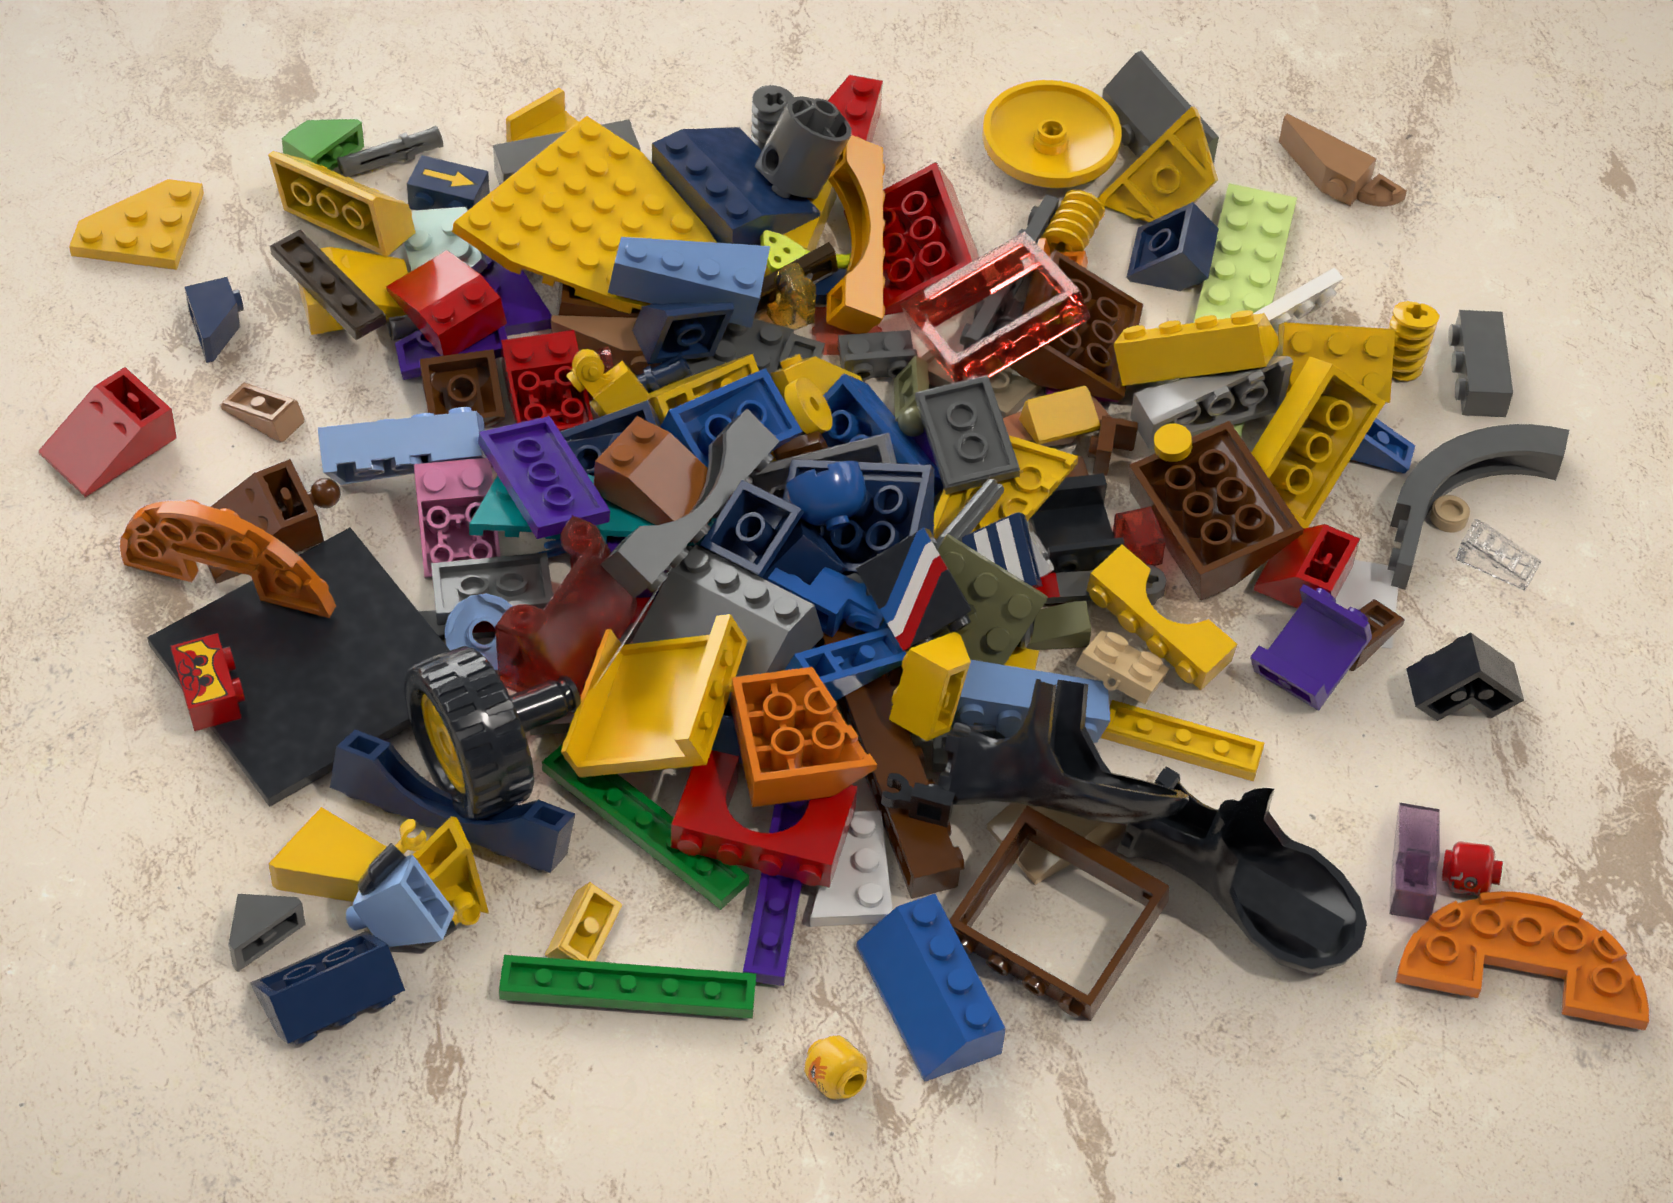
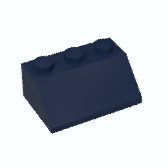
M367 931L250 982L277 1035L287 1044L293 1042L296 1045L312 1040L318 1035L317 1030L332 1024L334 1027H338L353 1021L357 1017V1012L370 1006L372 1009L385 1007L396 1000L395 995L406 991L388 944Z

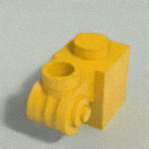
M583 349L577 352L572 361V371L566 375L580 393L587 389L594 399L589 404L599 417L651 398L645 387L623 360L606 374H603L604 364L594 350Z

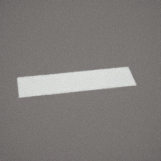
M659 587L655 590V592L653 593V595L651 596V598H650L649 601L647 602L646 606L644 607V609H643L642 612L640 613L639 617L637 618V620L635 621L634 625H633L632 628L630 629L629 633H628L627 636L625 637L624 641L622 642V644H621L620 647L618 648L617 652H616L615 655L613 656L612 660H611L610 663L608 664V666H607V668L605 669V671L603 672L602 676L604 675V673L606 672V670L608 669V667L611 665V663L613 662V660L615 659V657L617 656V654H618L619 651L621 650L622 646L624 645V643L626 642L627 638H628L629 635L631 634L632 630H633L634 627L636 626L637 622H638L639 619L641 618L642 614L644 613V611H645L646 608L648 607L649 603H650L651 600L653 599V597H654V595L656 594V592L658 591Z

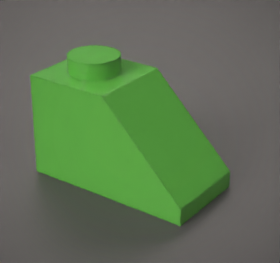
M358 119L306 120L281 138L284 154L309 160L320 166H325L331 171L338 167L337 157H343L364 148L362 122Z

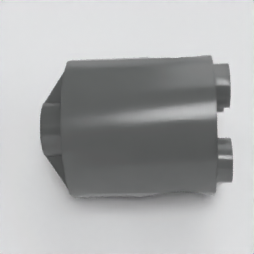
M803 96L793 97L784 107L755 163V167L773 184L772 190L775 194L783 198H790L791 195L817 199L851 137V127L840 111L829 101Z

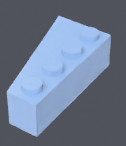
M459 407L449 410V414L434 415L433 413H421L413 415L411 418L383 419L374 422L318 427L323 473L338 484L345 485L414 474V464L487 458L478 444L479 432L485 431L483 417L477 411H472L470 407Z

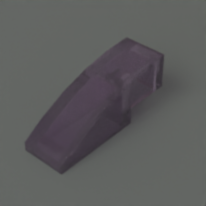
M1399 802L1391 871L1390 915L1426 921L1432 915L1437 896V867L1440 859V809Z

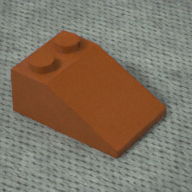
M637 416L595 461L594 486L603 499L655 525L676 521L690 513L699 500L704 488L708 468L670 432Z

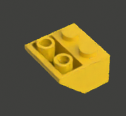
M952 632L910 648L902 661L903 673L899 686L895 689L892 696L893 707L889 720L926 741L948 733L951 729L971 662L960 634Z

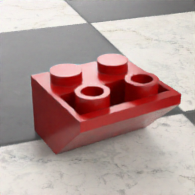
M1326 524L1304 528L1301 536L1268 560L1253 590L1297 609L1302 604L1300 588L1303 584L1313 590L1317 588L1324 589L1336 599L1353 567L1360 538Z

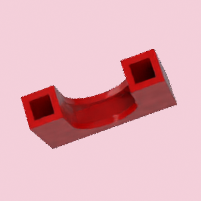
M711 750L706 765L692 767L671 825V848L678 849L688 855H702L714 858L727 865H741L757 869L766 875H780L796 879L809 886L820 885L830 888L856 809L858 786L850 785L834 796L810 799L804 816L797 824L781 832L760 833L739 824L728 810L738 782L739 756Z

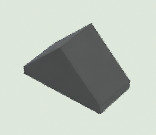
M237 894L229 939L232 965L237 972L306 925L303 905L297 897Z

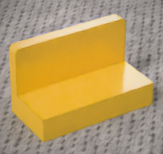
M558 87L507 116V142L565 132L576 125L578 121L565 110V92Z

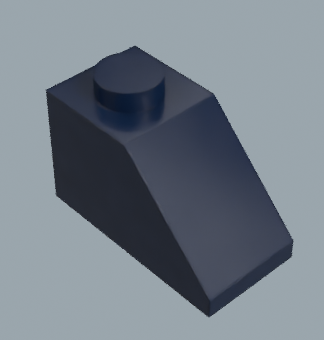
M228 277L184 287L188 312L206 363L213 362L240 328L238 312L244 311L243 301L239 289L232 291Z

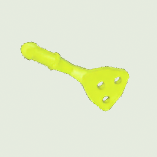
M765 230L760 236L761 246H770L767 267L771 272L811 252L786 235ZM851 253L847 255L836 254L838 268H848Z

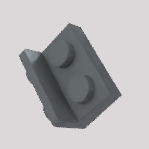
M910 330L838 335L837 345L841 368L861 376L862 381L876 377L890 376L896 378L917 355V350L913 349Z

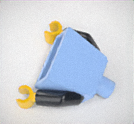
M414 819L404 821L399 829L401 839L395 845L390 843L370 863L358 881L359 891L353 901V906L348 907L346 911V920L349 927L355 931L368 927L375 937L387 943L389 947L405 945L428 949L457 930L456 925L458 923L473 925L478 922L480 910L478 905H473L475 901L469 892L456 896L453 902V909L414 855L407 857L403 855L407 850H420L426 843L425 830H422L415 838L407 837L416 827Z

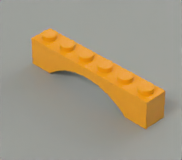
M851 135L828 178L845 209L851 230L852 249L850 263L844 277L827 293L826 323L854 334L868 333L872 328L879 325L885 314V307L883 305V288L885 285V277L883 276V260L885 257V249L883 248V231L885 228V220L883 219V203L885 200L883 175L885 164L883 163V147Z

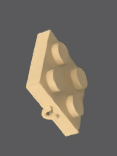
M1103 630L1082 652L1076 664L1077 667L1102 680L1107 690L1118 689L1143 704L1147 703L1161 685L1170 669L1162 664V660L1155 654L1147 651L1140 652L1128 645V641L1121 635L1114 632L1106 633ZM1110 678L1115 679V685H1109L1108 681Z

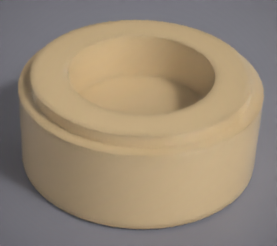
M1445 495L1435 500L1430 518L1438 529L1451 533L1458 532L1467 525L1470 508L1463 499L1453 495Z

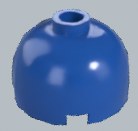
M842 461L828 464L829 470L816 474L815 469H812L786 483L789 502L804 511L801 516L804 522L813 526L826 525L828 531L841 529L850 524L848 518L859 511L866 494L865 479L857 461Z

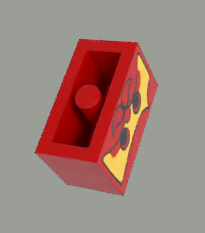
M218 633L172 645L173 658L194 731L241 719L238 703L245 701L243 689L239 678L231 680L229 671L236 670L230 647L222 648Z

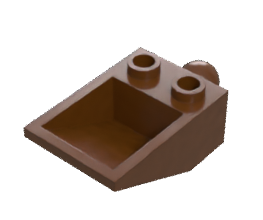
M291 459L253 473L211 507L219 510L227 508L236 512L240 518L263 529L297 553L324 541L319 517L314 506L316 505L324 509L335 506L340 500L341 490L334 480L321 478L313 483L309 492H306ZM207 565L216 584L242 574Z

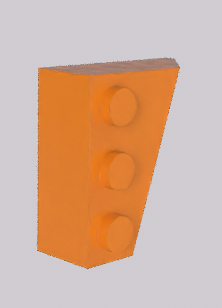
M813 667L732 677L730 706L752 807L834 796L877 769V763L870 753L866 754L858 742L857 733L851 724L847 725L837 710V703Z

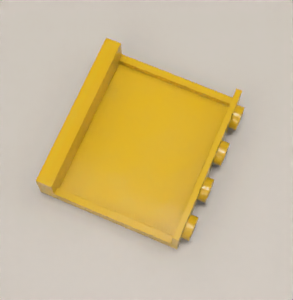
M732 615L716 616L710 635L623 645L602 676L621 645L611 629L605 630L591 671L585 682L580 698L581 704L574 713L561 749L564 758L578 777L707 764L731 692L732 677H736L748 641Z

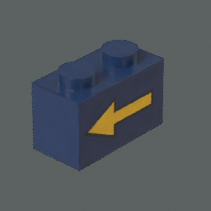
M421 155L406 183L408 205L412 210L466 207L469 210L490 193L488 171Z

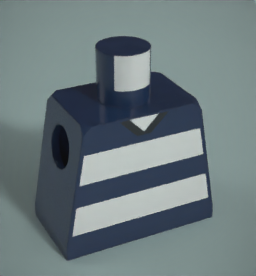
M1020 512L1011 514L962 537V543L1034 588L1043 587L1024 514Z

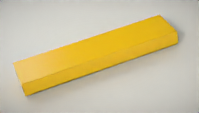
M1111 701L1109 707L1110 722L1100 738L1254 782L1264 749V742L1119 701Z

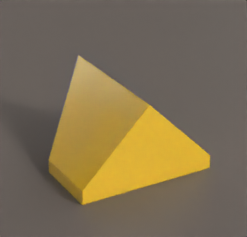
M451 816L426 841L424 847L417 850L413 855L451 907H454L453 902L456 896L469 892L475 901L473 905H478L480 912L489 914L471 846L458 818Z

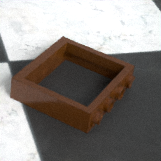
M1026 806L949 921L967 955L975 953L987 960L986 964L996 973L1007 976L1008 973L1021 980L1024 988L1039 997L1045 994L1057 1001L1060 1009L1075 1018L1081 1015L1091 1021L1169 902V885L1033 808ZM1029 841L1146 906L1088 995L971 928Z

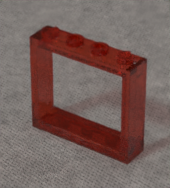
M1025 231L900 304L912 331L955 383L965 381L962 377L963 375L966 379L972 375L975 376L970 379L986 375L991 377L1091 318L1080 290ZM1034 269H1037L1059 293V295L958 354H955L935 330V327Z

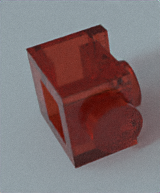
M1152 507L1116 513L1113 525L1114 538L1123 537L1124 546L1146 565H1161L1163 563L1166 540Z

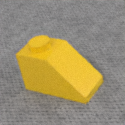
M800 354L780 361L782 368L770 373L784 401L786 385L800 377H805L813 382L823 396L843 373L862 381L861 376L814 356L802 359Z

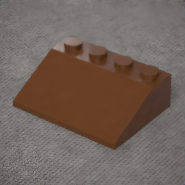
M1054 250L1031 275L1009 368L1039 386L1059 390L1086 386L1091 396L1121 401L1125 396L1126 386H1122L1114 343L1120 334L1123 333L1124 329L1139 325L1143 304L1059 251Z
M1230 421L1193 436L1192 450L1181 461H1165L1154 453L1129 464L1130 492L1201 601L1235 586L1303 534V528Z

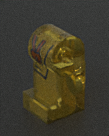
M789 264L775 275L774 284L777 287L776 301L767 305L766 314L774 324L791 328L795 331L814 323L816 286L809 278L804 276L803 268L799 264Z

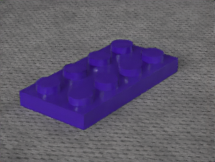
M550 416L479 432V446L536 539L610 522L609 507Z

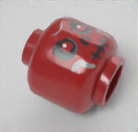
M1459 841L1454 844L1452 850H1445L1442 881L1448 882L1449 890L1453 893L1479 896L1480 893L1490 892L1492 884L1500 885L1503 861L1495 860V851L1492 846Z

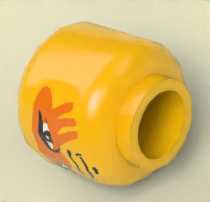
M840 1035L829 1036L815 1041L808 1049L804 1072L808 1080L824 1096L832 1100L851 1098L861 1091L867 1081V1060L846 1038Z

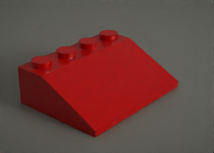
M937 162L883 189L885 192L883 203V219L885 220L883 231V248L885 249L883 260V276L885 277L883 288L884 315L958 303L989 287L987 276L955 189ZM843 210V211H844V214H845V217H846V220H847V223H848V226H849V222H848V219H847L846 212H845V210Z

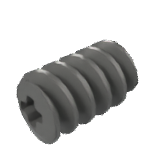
M762 86L756 89L752 96L751 140L761 150H763L787 102L794 97L789 90L781 86Z

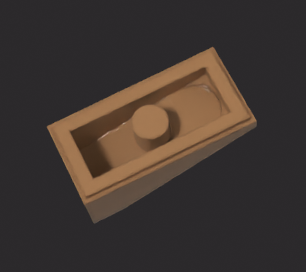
M245 382L220 404L222 410L280 442H284L304 423V416L297 400Z

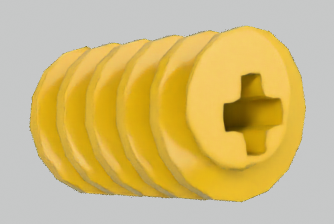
M1079 189L1066 192L1060 206L1041 238H1047L1050 252L1052 253L1054 250L1059 252L1084 251L1105 215L1103 203L1096 196Z
M1404 301L1395 305L1393 309V316L1389 322L1390 327L1388 329H1395L1392 377L1399 381L1415 380L1422 374L1440 317L1438 312L1431 306Z

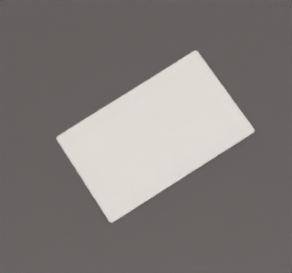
M1354 560L1353 567L1336 597V603L1347 610L1349 607L1360 610L1373 599H1376L1396 613L1398 587L1391 586L1394 571L1388 570V565ZM1370 617V619H1372L1373 621H1375V622L1378 623L1379 625L1384 626L1383 624H1381L1380 622H1378V621L1375 620L1374 618ZM1394 634L1381 647L1392 649Z

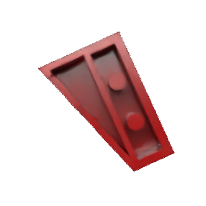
M849 75L827 101L832 103L848 121L851 127V135L872 143L881 112L883 80Z

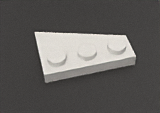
M881 811L854 812L830 888L819 887L810 918V927L876 924L893 910Z

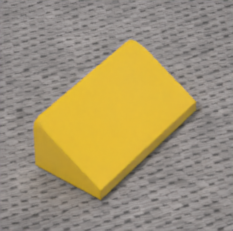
M1086 386L1028 399L1024 403L1019 417V421L1037 444H1044L1099 430L1101 426L1091 394Z
M591 882L579 888L575 892L545 952V956L557 959L596 961L623 904Z

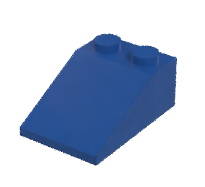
M766 368L670 409L660 428L670 432L707 468L709 465L708 446L731 421L746 409L779 440L778 444L770 452L802 433L800 426Z

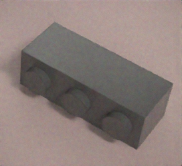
M1459 310L1456 324H1450L1448 343L1449 346H1454L1455 350L1452 354L1451 368L1452 372L1458 375L1455 383V399L1461 400L1462 415L1506 417L1513 396V387L1503 312Z

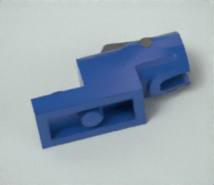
M825 567L811 585L803 582L798 576L788 574L778 568H775L768 577L769 582L814 604L822 632L831 637L836 634L844 621L848 626L866 633L888 627L886 620L863 580L856 573L845 576Z

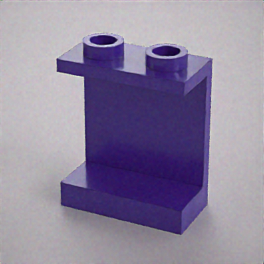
M1303 584L1300 588L1302 604L1267 650L1258 645L1250 659L1254 672L1319 711L1372 639L1369 620L1361 611L1353 607H1349L1347 610L1337 604L1336 599L1324 589L1317 588L1313 590Z

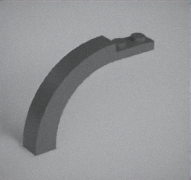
M1534 424L1492 426L1457 436L1443 443L1424 457L1412 470L1402 486L1390 524L1391 527L1397 528L1394 541L1401 543L1400 549L1393 547L1387 568L1394 571L1391 586L1406 590L1423 522L1436 499L1445 496L1465 483L1490 476L1529 475L1556 481L1564 458L1569 430Z

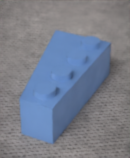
M621 237L608 293L651 304L732 303L735 309L729 322L751 328L760 299L770 246Z
M970 660V666L950 731H952L955 722L971 725L974 723H985L996 726V730L1003 736L1011 737L1019 731L1025 721L1036 679H1041L1042 682L1052 685L1056 684V686L1059 679L1088 684L1085 727L1093 743H1097L1110 722L1108 690L1104 687L1103 681Z

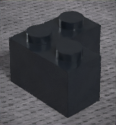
M1471 632L1465 636L1458 637L1451 644L1433 654L1424 656L1420 661L1406 668L1415 707L1436 721L1443 719L1468 704L1473 705L1493 718L1524 701L1514 662Z

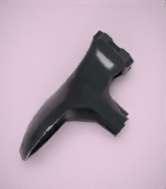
M1036 679L1025 721L1019 731L1011 737L1003 736L996 730L994 725L985 723H974L971 725L955 722L952 731L947 734L944 749L948 753V763L945 771L940 774L938 786H941L946 791L955 793L953 805L980 804L991 801L1021 803L1068 813L1088 820L1121 824L1146 822L1177 814L1182 811L1189 801V796L1182 791L1138 778L1111 773L1103 762L1085 727L1088 684L1059 679L1057 686L1056 684L1052 685L1042 682L1041 679Z
M1167 766L1162 769L1154 783L1182 791L1189 796L1188 803L1177 814L1151 821L1128 824L1125 830L1126 834L1117 849L1119 853L1128 858L1138 857L1162 863L1193 880L1215 899L1254 945L1281 965L1313 974L1344 965L1360 950L1367 927L1361 897L1343 872L1314 848L1292 840L1283 832L1269 812L1274 789H1253L1244 793L1241 800H1225L1220 804L1219 809H1214L1200 802L1183 787L1180 782L1179 773Z

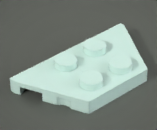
M466 207L412 211V220L416 233L404 242L412 271L446 250L478 273H481L487 267L484 253L452 232L454 221L468 211Z

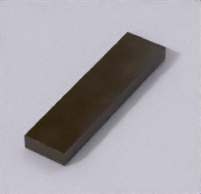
M301 230L270 245L271 255L355 340L386 324V314Z

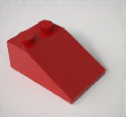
M448 250L386 286L387 292L441 356L458 354L507 324L501 297L480 273Z

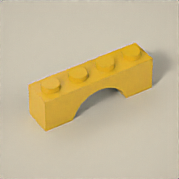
M1122 544L1091 572L1086 591L1089 592L1091 599L1096 605L1101 608L1106 607L1113 613L1126 631L1137 634L1146 642L1148 649L1153 654L1168 661L1183 681L1190 684L1193 683L1198 689L1202 690L1232 662L1238 644L1209 619L1198 623L1182 624L1168 620L1160 615L1149 602L1146 593V584L1151 569Z

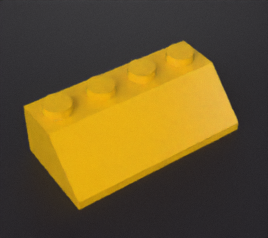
M276 151L268 154L285 211L386 257L416 233L412 220V211L404 201L394 199L379 192L377 189L367 187L350 177L342 176L325 166H320L309 160Z
M1245 310L1233 313L1231 318L1217 320L1216 316L1209 315L1197 318L1194 321L1195 323L1181 325L1180 321L1173 320L1164 322L1159 325V328L1145 330L1143 325L1128 327L1123 330V333L1115 341L1114 349L1122 386L1266 367L1280 344L1279 338L1265 313L1253 315V311Z
M1310 357L1251 452L1303 529L1310 526L1386 403L1333 364Z

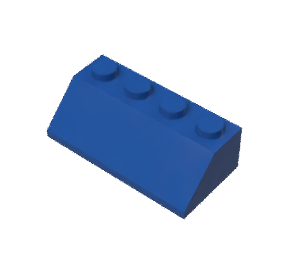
M843 373L824 395L833 420L832 428L821 434L828 447L889 433L897 464L932 465L934 467L935 497L944 488L938 468L916 441L900 430L898 422L895 421V416L867 383Z
M935 893L897 906L856 942V947L924 1082L1002 1054L1006 1028Z

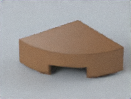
M1379 173L1359 190L1357 200L1372 206H1392L1405 200L1407 190Z

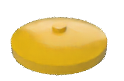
M1037 80L1015 85L999 94L991 102L984 116L982 139L990 159L1009 176L1035 186L1066 188L1095 180L1113 165L1119 153L1122 131L1119 118L1113 108L1093 91L1064 81Z

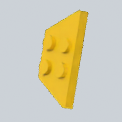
M1191 106L1098 197L1104 207L1149 223L1187 204L1197 202L1218 181L1200 115L1196 107Z

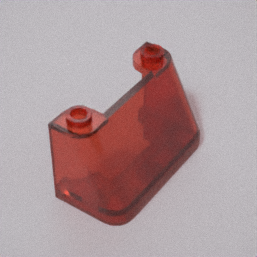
M573 515L561 533L562 547L570 554L571 570L546 607L542 610L528 604L512 606L503 614L495 626L498 675L507 689L517 693L550 679L558 681V677L563 675L569 676L574 681L581 698L586 679L591 671L605 630L611 629L619 640L637 611L636 597L633 598L600 565L611 553L602 534L594 524Z

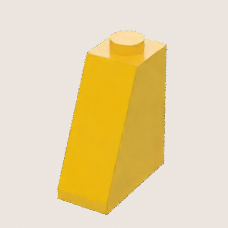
M321 807L268 863L272 886L283 891L353 902L359 891L358 881L370 863L387 846Z

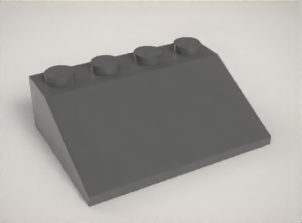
M695 545L689 551V554L669 572L668 577L664 581L630 644L710 635L716 616L731 614L748 640L736 677L784 671L793 655L812 649L823 637V632L814 604ZM731 692L726 704L728 706H730Z

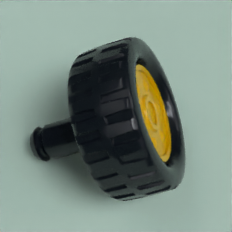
M467 646L441 653L413 665L406 672L404 679L406 708L426 767L436 786L451 794L454 810L462 818L470 820H483L523 803L530 797L534 785V770L525 733L565 717L569 710L575 713L581 704L580 695L574 681L569 676L563 675L558 677V681L550 679L509 695L501 678L490 662L478 650Z

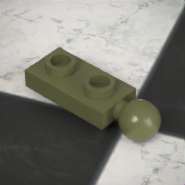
M915 355L893 380L895 421L898 422L900 430L909 437H917L924 432V425L915 401V392L929 389L928 363Z

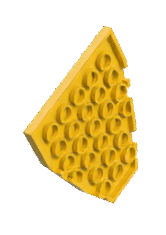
M588 116L584 117L455 220L452 229L454 234L511 272L520 275L522 270L525 269L543 276L542 283L553 287L555 282L574 287V295L631 314L632 307L641 309L642 306H648L651 303L608 293L621 237L717 243L706 225L643 152Z

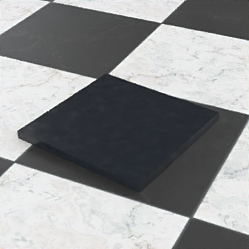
M351 527L299 555L329 586V592L336 604V608L330 618L261 601L252 580L147 637L149 646L181 689L182 686L171 650L172 645L218 633L222 648L230 647L236 670L229 671L231 680L235 678L240 679L245 701L238 703L242 718L210 728L269 807L330 773L333 770L336 746L354 730L386 741L410 727L411 724L404 695L406 672L415 664L450 651Z

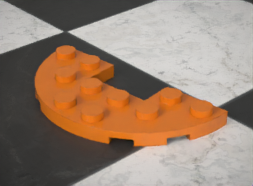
M195 500L152 503L139 509L133 515L120 539L121 557L126 566L192 582L199 572L196 562L250 575L261 601L330 618L336 608L333 597L329 592L328 584L299 555L271 534L240 518L236 512L227 508L219 510L202 505Z
M1509 891L1480 893L1476 899L1461 903L1454 901L1430 915L1429 920L1411 936L1404 949L1395 980L1396 983L1478 998L1482 988L1484 964L1564 979L1562 1015L1646 1030L1649 1023V1006L1642 978L1640 975L1636 976L1626 959L1628 953L1606 929L1600 931L1582 918L1583 913L1559 901L1530 893Z

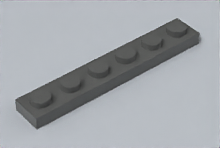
M1046 194L1040 206L1032 208L1027 222L1028 227L1026 230L1020 229L1015 240L1013 253L1007 252L1004 257L1000 276H993L990 282L987 299H981L978 302L972 325L967 323L962 331L960 344L964 345L963 354L976 357L978 360L980 359L995 332L994 325L996 320L1003 316L1009 300L1015 297L1031 268V253L1036 252L1039 238L1044 234L1051 218L1056 213L1059 198Z

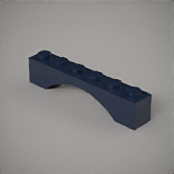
M354 730L336 746L330 788L344 793L349 798L360 799L381 807L382 810L388 813H396L409 819H414L420 825L429 828L439 829L451 816L457 817L468 842L487 848L494 854L507 856L526 863L535 870H544L551 873L568 853L575 813L538 799L522 805H516L483 820L465 819L454 810L451 794L439 789L420 776L402 758L392 743Z

